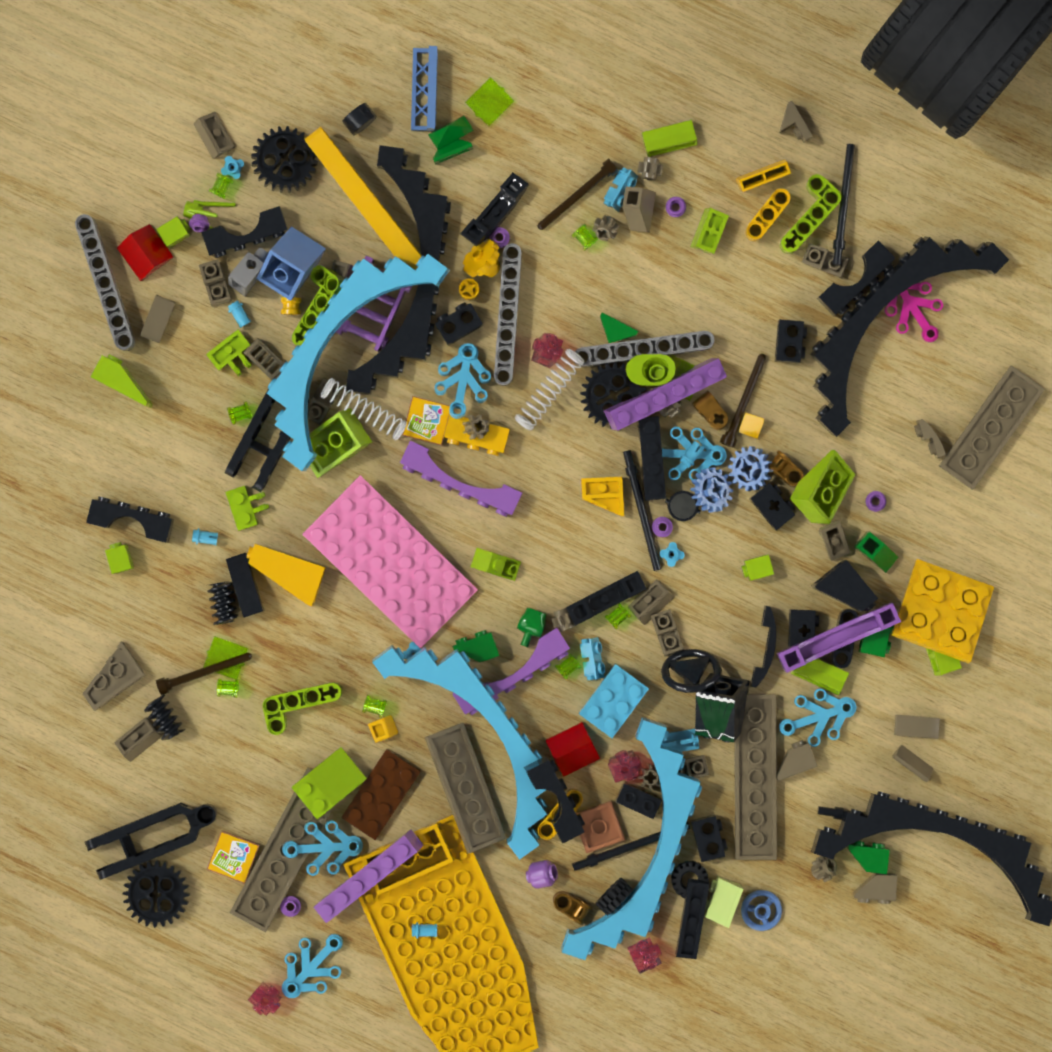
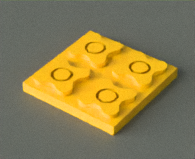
M916 559L898 613L901 622L894 625L891 635L970 663L994 586Z

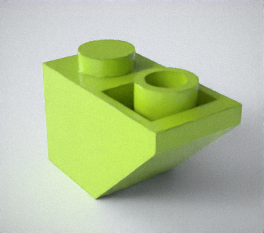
M476 548L471 567L515 581L521 561Z

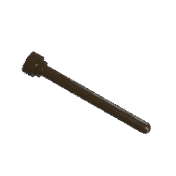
M608 158L603 162L601 170L538 223V229H545L606 176H614L619 170Z
M764 354L758 355L728 432H725V435L722 434L720 443L731 448L736 446L738 441L736 440V432L766 360Z
M244 653L173 679H165L164 677L157 679V688L160 695L167 694L169 690H172V687L252 659V654Z

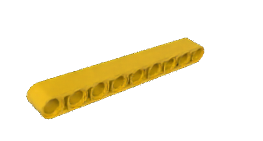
M321 126L304 139L392 254L416 270L418 268L416 264L422 255Z

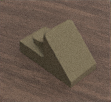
M790 101L786 106L779 133L794 125L793 132L798 140L802 139L804 143L812 138V134L793 101Z
M839 520L819 529L831 561L850 554Z

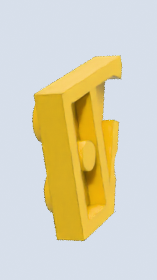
M622 477L581 478L583 500L619 516H624Z

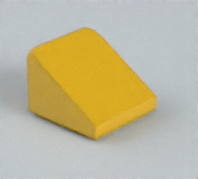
M745 412L738 433L758 439L765 419Z
M391 715L368 724L375 743L398 734Z

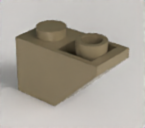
M626 186L622 207L631 231L650 233L656 192L644 188Z
M873 873L853 891V897L858 899L857 902L870 903V899L878 900V903L891 904V901H896L897 875Z

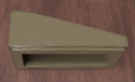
M259 338L244 351V354L271 380L279 377L281 374L280 369L284 363ZM261 346L262 349L253 356L252 353ZM267 352L268 355L259 362L258 359ZM273 358L274 361L265 368L264 365ZM279 364L280 367L271 374L270 371Z

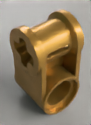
M708 390L692 403L698 413L705 418L713 429L721 430L727 425L728 416ZM715 415H717L718 417L723 416V419H722V423H723V424H720V423L715 424V423H714V420H715V417H714V416H715Z
M780 450L777 451L772 464L768 465V468L773 469L772 473L791 487H796L798 482L792 483L788 477L791 472H797L800 480L804 477L803 472Z
M558 891L553 896L555 908L580 925L584 924V918L589 910L593 909L585 901L565 891ZM559 897H566L568 903L565 906H559L557 904Z

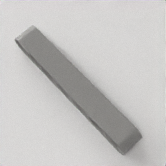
M80 215L75 221V227L114 343L120 350L130 351L135 346V338L97 224L89 215ZM84 220H90V227L87 230H83L81 223ZM91 239L97 240V246L94 249H89L87 245ZM98 258H102L104 261L100 269L94 267V262ZM104 278L110 279V285L107 288H102L100 284ZM111 297H115L117 300V304L113 308L107 306V301ZM116 317L123 318L122 326H114L113 322ZM123 336H128L130 339V343L126 347H122L120 344V339Z
M514 243L505 246L502 259L494 370L495 381L500 386L509 385L513 379L522 257L520 247ZM511 248L518 251V256L514 259H510L506 255L507 251ZM508 269H514L517 272L514 279L506 278L505 272ZM507 289L515 292V297L512 300H507L503 296ZM505 310H511L514 313V317L511 320L503 319L502 313ZM504 330H509L512 333V338L509 341L501 339L500 335ZM505 350L511 354V358L506 362L501 361L499 358V354ZM499 372H508L510 376L508 381H499L497 377Z
M698 331L581 347L575 352L577 354L585 352L588 355V360L581 367L630 361L636 355H641L638 352L640 344H647L649 346L647 354L669 356L706 351L713 346L714 336L709 331ZM706 335L710 338L708 346L700 344L699 338ZM682 338L688 339L690 342L689 348L682 349L679 346V340ZM659 342H668L670 349L666 352L660 351L658 348ZM619 347H627L629 355L627 357H620L617 353ZM599 350H607L609 357L606 360H600L597 357Z

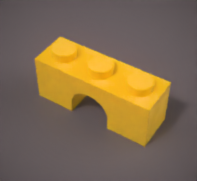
M449 415L444 438L448 439L447 443L459 446L460 442L468 444L467 448L479 451V448L488 449L487 453L499 456V453L504 454L510 429L490 424L489 432L483 436L484 438L478 439L476 437L470 440V435L467 433L463 434L465 426L462 424L463 422H468L469 419L466 417L455 419Z

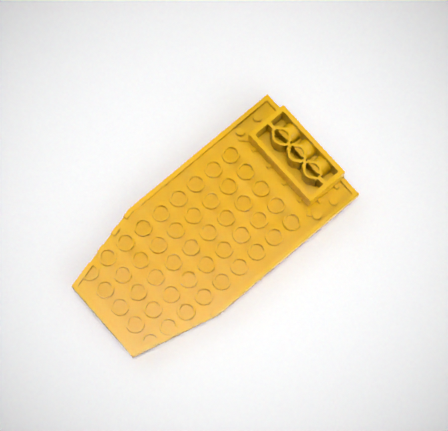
M453 814L415 831V835L424 846L358 898L411 1016L417 1021L440 1052H531L539 1048L524 963L474 852L467 854ZM395 841L344 863L343 865L349 878ZM416 922L418 924H437V937H418V939L412 937V924H416Z

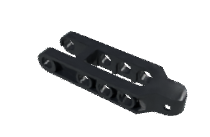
M267 392L225 470V474L234 478L251 448L267 456L260 469V475L252 486L253 489L262 492L284 452V447L291 439L286 433L280 431L279 439L273 449L255 441L276 401Z
M180 802L85 841L87 850L90 851L119 839L126 855L124 859L97 869L96 872L99 880L193 843L197 840L201 828L210 825L216 820L217 810L212 804L208 803L193 808ZM178 814L186 815L191 827L188 833L137 853L130 836L131 833L163 822Z

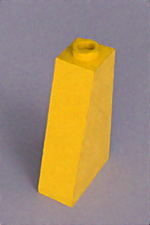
M254 544V547L250 546L246 557L249 559L248 564L305 604L314 606L326 567L259 544Z

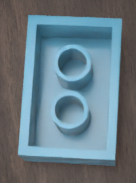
M614 664L579 711V715L613 738L649 688L620 666Z

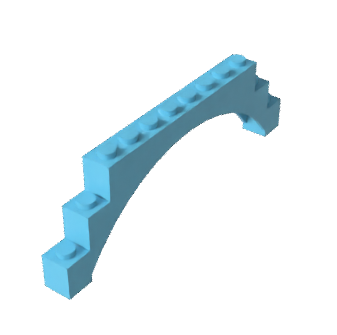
M431 255L422 256L416 264L418 267L416 270L396 256L394 259L390 258L384 266L386 269L384 272L366 259L358 260L352 268L354 272L350 278L346 277L341 283L340 288L342 289L340 292L330 298L328 302L330 306L316 318L317 324L313 329L310 328L305 333V340L302 345L295 347L292 352V359L283 364L279 377L277 379L274 378L268 385L269 391L267 394L286 408L285 411L282 409L276 416L275 420L277 422L275 426L294 439L293 442L289 441L284 447L283 451L285 453L282 457L301 471H306L318 455L313 452L309 435L308 398L315 368L329 340L340 326L357 310L386 293L421 284H434L439 287L450 269Z
M391 645L372 659V663L384 679L388 676H401L439 685L469 702L486 718L497 732L510 757L517 787L516 815L512 834L507 838V844L520 860L539 846L537 839L540 837L534 828L529 829V827L547 815L545 809L548 807L541 797L537 798L546 789L536 790L524 769L525 766L539 760L542 756L537 750L533 752L529 746L531 744L529 738L525 733L522 735L517 730L519 725L513 717L508 718L505 714L507 711L506 707L500 700L496 702L493 698L494 691L488 684L484 685L480 680L483 678L476 667L474 669L468 664L470 659L464 651L460 653L456 649L437 663L436 660L438 658L432 649L428 651L426 647H423L404 661L406 656L399 647L395 649Z
M642 717L635 735L637 740L643 742L654 762L662 793L663 817L661 833L651 863L630 895L608 916L604 915L594 922L575 930L567 929L561 946L562 953L586 960L587 955H591L594 944L592 941L616 949L617 943L621 944L624 932L622 930L646 937L647 932H651L653 929L654 921L652 918L654 912L658 913L660 909V895L666 892L668 882H665L668 874L671 875L675 863L672 861L674 856H678L681 843L679 842L681 836L686 835L688 816L692 817L695 805H693L694 799L699 797L702 789L699 779L678 772V770L683 769L685 764L683 753L661 745L662 742H666L669 731H666L667 727L665 724Z

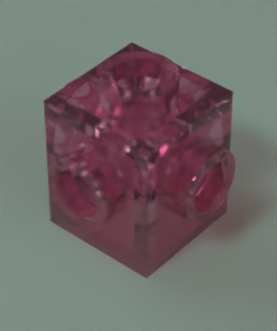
M544 333L541 337L536 338L532 346L534 353L531 361L551 368L562 356L563 348L561 346L563 340L558 339L556 335L551 333Z
M626 750L619 751L615 756L610 757L608 762L615 783L635 779L639 775L640 767H642L639 756H635L633 750L628 752Z
M650 937L628 947V951L639 974L662 964L659 958L662 952L657 943L653 945Z
M262 982L249 997L248 1001L253 1004L252 1008L258 1014L267 1016L270 1012L274 1014L281 1006L279 1001L282 997L279 996L280 992L272 985L269 987ZM263 998H267L269 1002H265Z

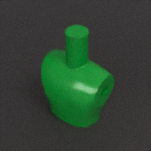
M528 607L526 608L517 626V629L524 633L520 645L528 647L532 636H542L547 614Z

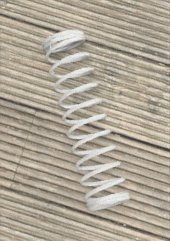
M566 349L565 353L570 359L579 364V367L572 365L564 357H561V359L572 367L574 373L565 370L556 363V366L569 376V380L551 370L554 375L563 381L564 386L557 384L550 377L546 376V379L555 384L560 392L551 390L546 384L541 382V385L551 391L555 398L547 397L542 391L536 389L540 395L549 401L550 405L542 403L538 398L531 395L532 399L541 404L545 411H540L530 402H526L529 407L537 411L540 417H534L526 409L521 408L525 414L534 420L535 424H532L524 416L516 414L515 420L528 430L534 429V426L537 425L535 419H541L540 413L547 412L546 407L551 406L550 400H556L555 393L561 394L560 387H566L565 381H571L570 374L575 375V368H581V365L585 363L584 359L573 350Z
M330 378L328 380V382L325 384L321 392V398H326L330 393L331 389L333 388L334 384L337 383L336 391L332 396L330 403L334 400L336 394L344 387L342 398L338 402L337 407L340 406L343 398L351 391L350 400L345 406L344 411L347 410L351 401L358 395L359 397L357 404L352 410L351 415L354 414L358 405L365 399L366 401L364 408L358 416V419L362 417L365 409L370 404H373L372 410L368 415L367 419L365 420V423L369 421L372 413L377 408H380L379 414L376 420L374 421L372 427L376 425L379 417L384 412H387L385 421L381 425L379 431L383 429L386 421L391 416H394L392 425L388 429L386 435L390 433L393 425L398 420H401V422L398 424L393 433L394 440H398L400 438V436L403 434L406 428L407 421L402 420V418H398L397 420H395V414H391L390 416H388V410H384L383 412H381V406H377L374 408V402H370L367 404L366 397L360 400L359 393L353 396L352 389L346 392L345 385L339 388L338 381L335 382V379Z

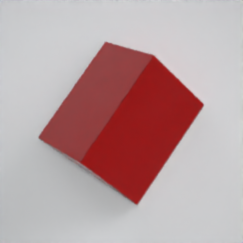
M150 224L129 234L117 247L140 281L174 258Z
M583 722L546 739V743L563 777L600 759Z

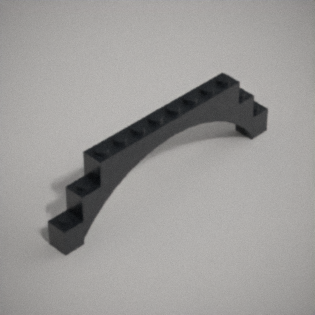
M379 145L377 167L384 169L404 194L416 221L421 255L426 257L429 254L439 261L440 254L444 255L446 243L442 242L443 234H447L448 222H445L446 214H450L451 202L448 201V196L424 193V190L429 188L430 178H426V172L403 169V166H407L408 154H405L404 148ZM421 284L417 286L410 311L391 341L367 363L355 370H348L346 391L352 389L356 393L371 394L372 390H376L377 378H374V374L398 378L399 373L403 374L404 361H401V357L426 361V356L431 354L432 344H428L429 336H433L434 324H431L432 315L436 316L437 310L434 296L439 295L440 285L439 287L434 284Z
M931 237L918 238L913 244L914 248L909 253L905 252L898 259L900 262L895 267H890L884 273L885 278L881 282L877 281L870 288L871 292L866 297L862 296L855 303L856 307L854 310L846 312L841 318L842 322L837 327L833 326L826 333L827 337L823 341H818L813 346V352L810 355L827 371L825 374L821 373L815 379L816 383L813 387L829 403L828 406L825 404L817 412L819 415L815 419L831 435L837 437L851 423L847 419L846 407L847 382L851 363L862 336L880 311L909 287L942 273L978 269L986 270L989 274H996L1009 259L993 242L981 243L975 249L976 253H974L961 239L950 240L944 247L945 251H943Z
M878 791L877 795L871 793L864 817L862 816L863 812L858 810L844 811L838 834H835V829L825 826L823 830L817 829L811 853L833 860L835 854L865 837L892 830H931L961 839L985 854L1003 871L1023 903L1027 913L1025 919L1050 926L1052 919L1051 896L1039 893L1037 897L1044 873L1038 871L1039 867L1027 863L1025 867L1031 843L1026 841L1027 837L1014 834V837L1006 835V830L996 827L994 831L988 830V825L976 821L975 825L967 823V818L956 815V818L953 819L948 817V812L937 809L936 813L928 811V806L917 803L916 807L908 805L909 800L897 797V801L889 799L890 794Z

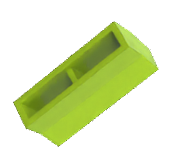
M692 120L642 132L647 157L697 145V137Z
M817 658L806 665L794 669L791 674L839 695L849 673Z

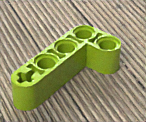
M812 175L806 183L807 191L817 201L780 241V249L785 254L794 253L841 201L839 190L822 175ZM811 181H820L821 188L818 190L813 189ZM834 194L837 199L836 203L831 204L827 202L826 195ZM813 209H820L823 213L822 218H814L812 215ZM800 224L808 226L809 232L807 234L799 232L798 226ZM794 236L798 237L793 243L794 248H786L787 242L785 240L790 241Z
M321 265L315 266L311 271V280L320 289L292 334V341L295 345H302L305 340V333L310 328L313 329L315 327L318 315L322 311L325 312L330 306L328 305L330 298L334 294L337 295L342 289L340 285L345 278Z
M330 682L266 698L263 702V712L268 731L273 735H279L286 730L285 712L338 700L343 693L341 685L336 682ZM330 686L338 689L335 697L332 694L324 696L326 700H322L323 694L320 688H323V692L329 691L331 689ZM309 691L317 692V701L311 702L308 700L307 694ZM290 695L297 697L298 704L296 706L288 704L287 699ZM269 700H275L278 703L277 710L271 711L268 709L267 703ZM274 720L282 722V729L280 731L272 728Z

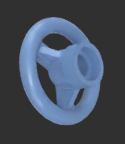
M757 890L747 895L741 906V915L744 922L750 928L757 931H766L776 926L780 921L782 906L778 897L772 892ZM755 897H768L764 903H759L756 906L749 905L750 901ZM774 902L776 914L774 919L769 922L768 918L771 914L769 907ZM761 907L765 908V909H766L765 913H764V914H759V913H758L759 908H761ZM747 911L754 912L756 918L762 920L763 925L752 922Z

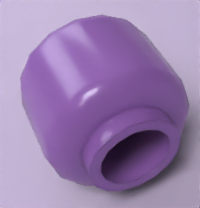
M549 860L533 862L530 864L528 871H526L527 882L531 883L536 889L550 887L558 878L557 868Z

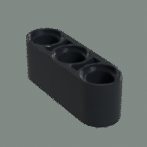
M852 609L841 610L836 626L845 623L843 621L845 613H852L853 619L858 617V614ZM855 642L832 651L831 661L836 667L846 668L850 665ZM839 653L846 655L847 659L844 664H838L836 661V656Z

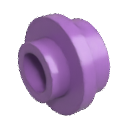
M672 197L667 201L666 212L671 217H680L685 213L686 203L682 198ZM678 204L680 209L674 211L672 205Z
M195 214L189 220V226L195 232H203L209 229L210 223L205 215Z
M498 227L489 236V239L494 241L499 248H503L509 243L510 236L506 229ZM497 234L503 235L502 241L495 239Z
M879 491L869 493L865 500L867 508L874 512L881 511L886 505L885 495ZM873 498L879 499L878 505H873Z
M658 517L652 524V530L658 537L668 536L673 529L672 522L666 517ZM660 523L666 524L665 531L659 530Z
M294 896L285 897L280 905L281 912L288 917L297 915L301 909L299 899ZM288 903H292L294 905L293 910L287 909Z

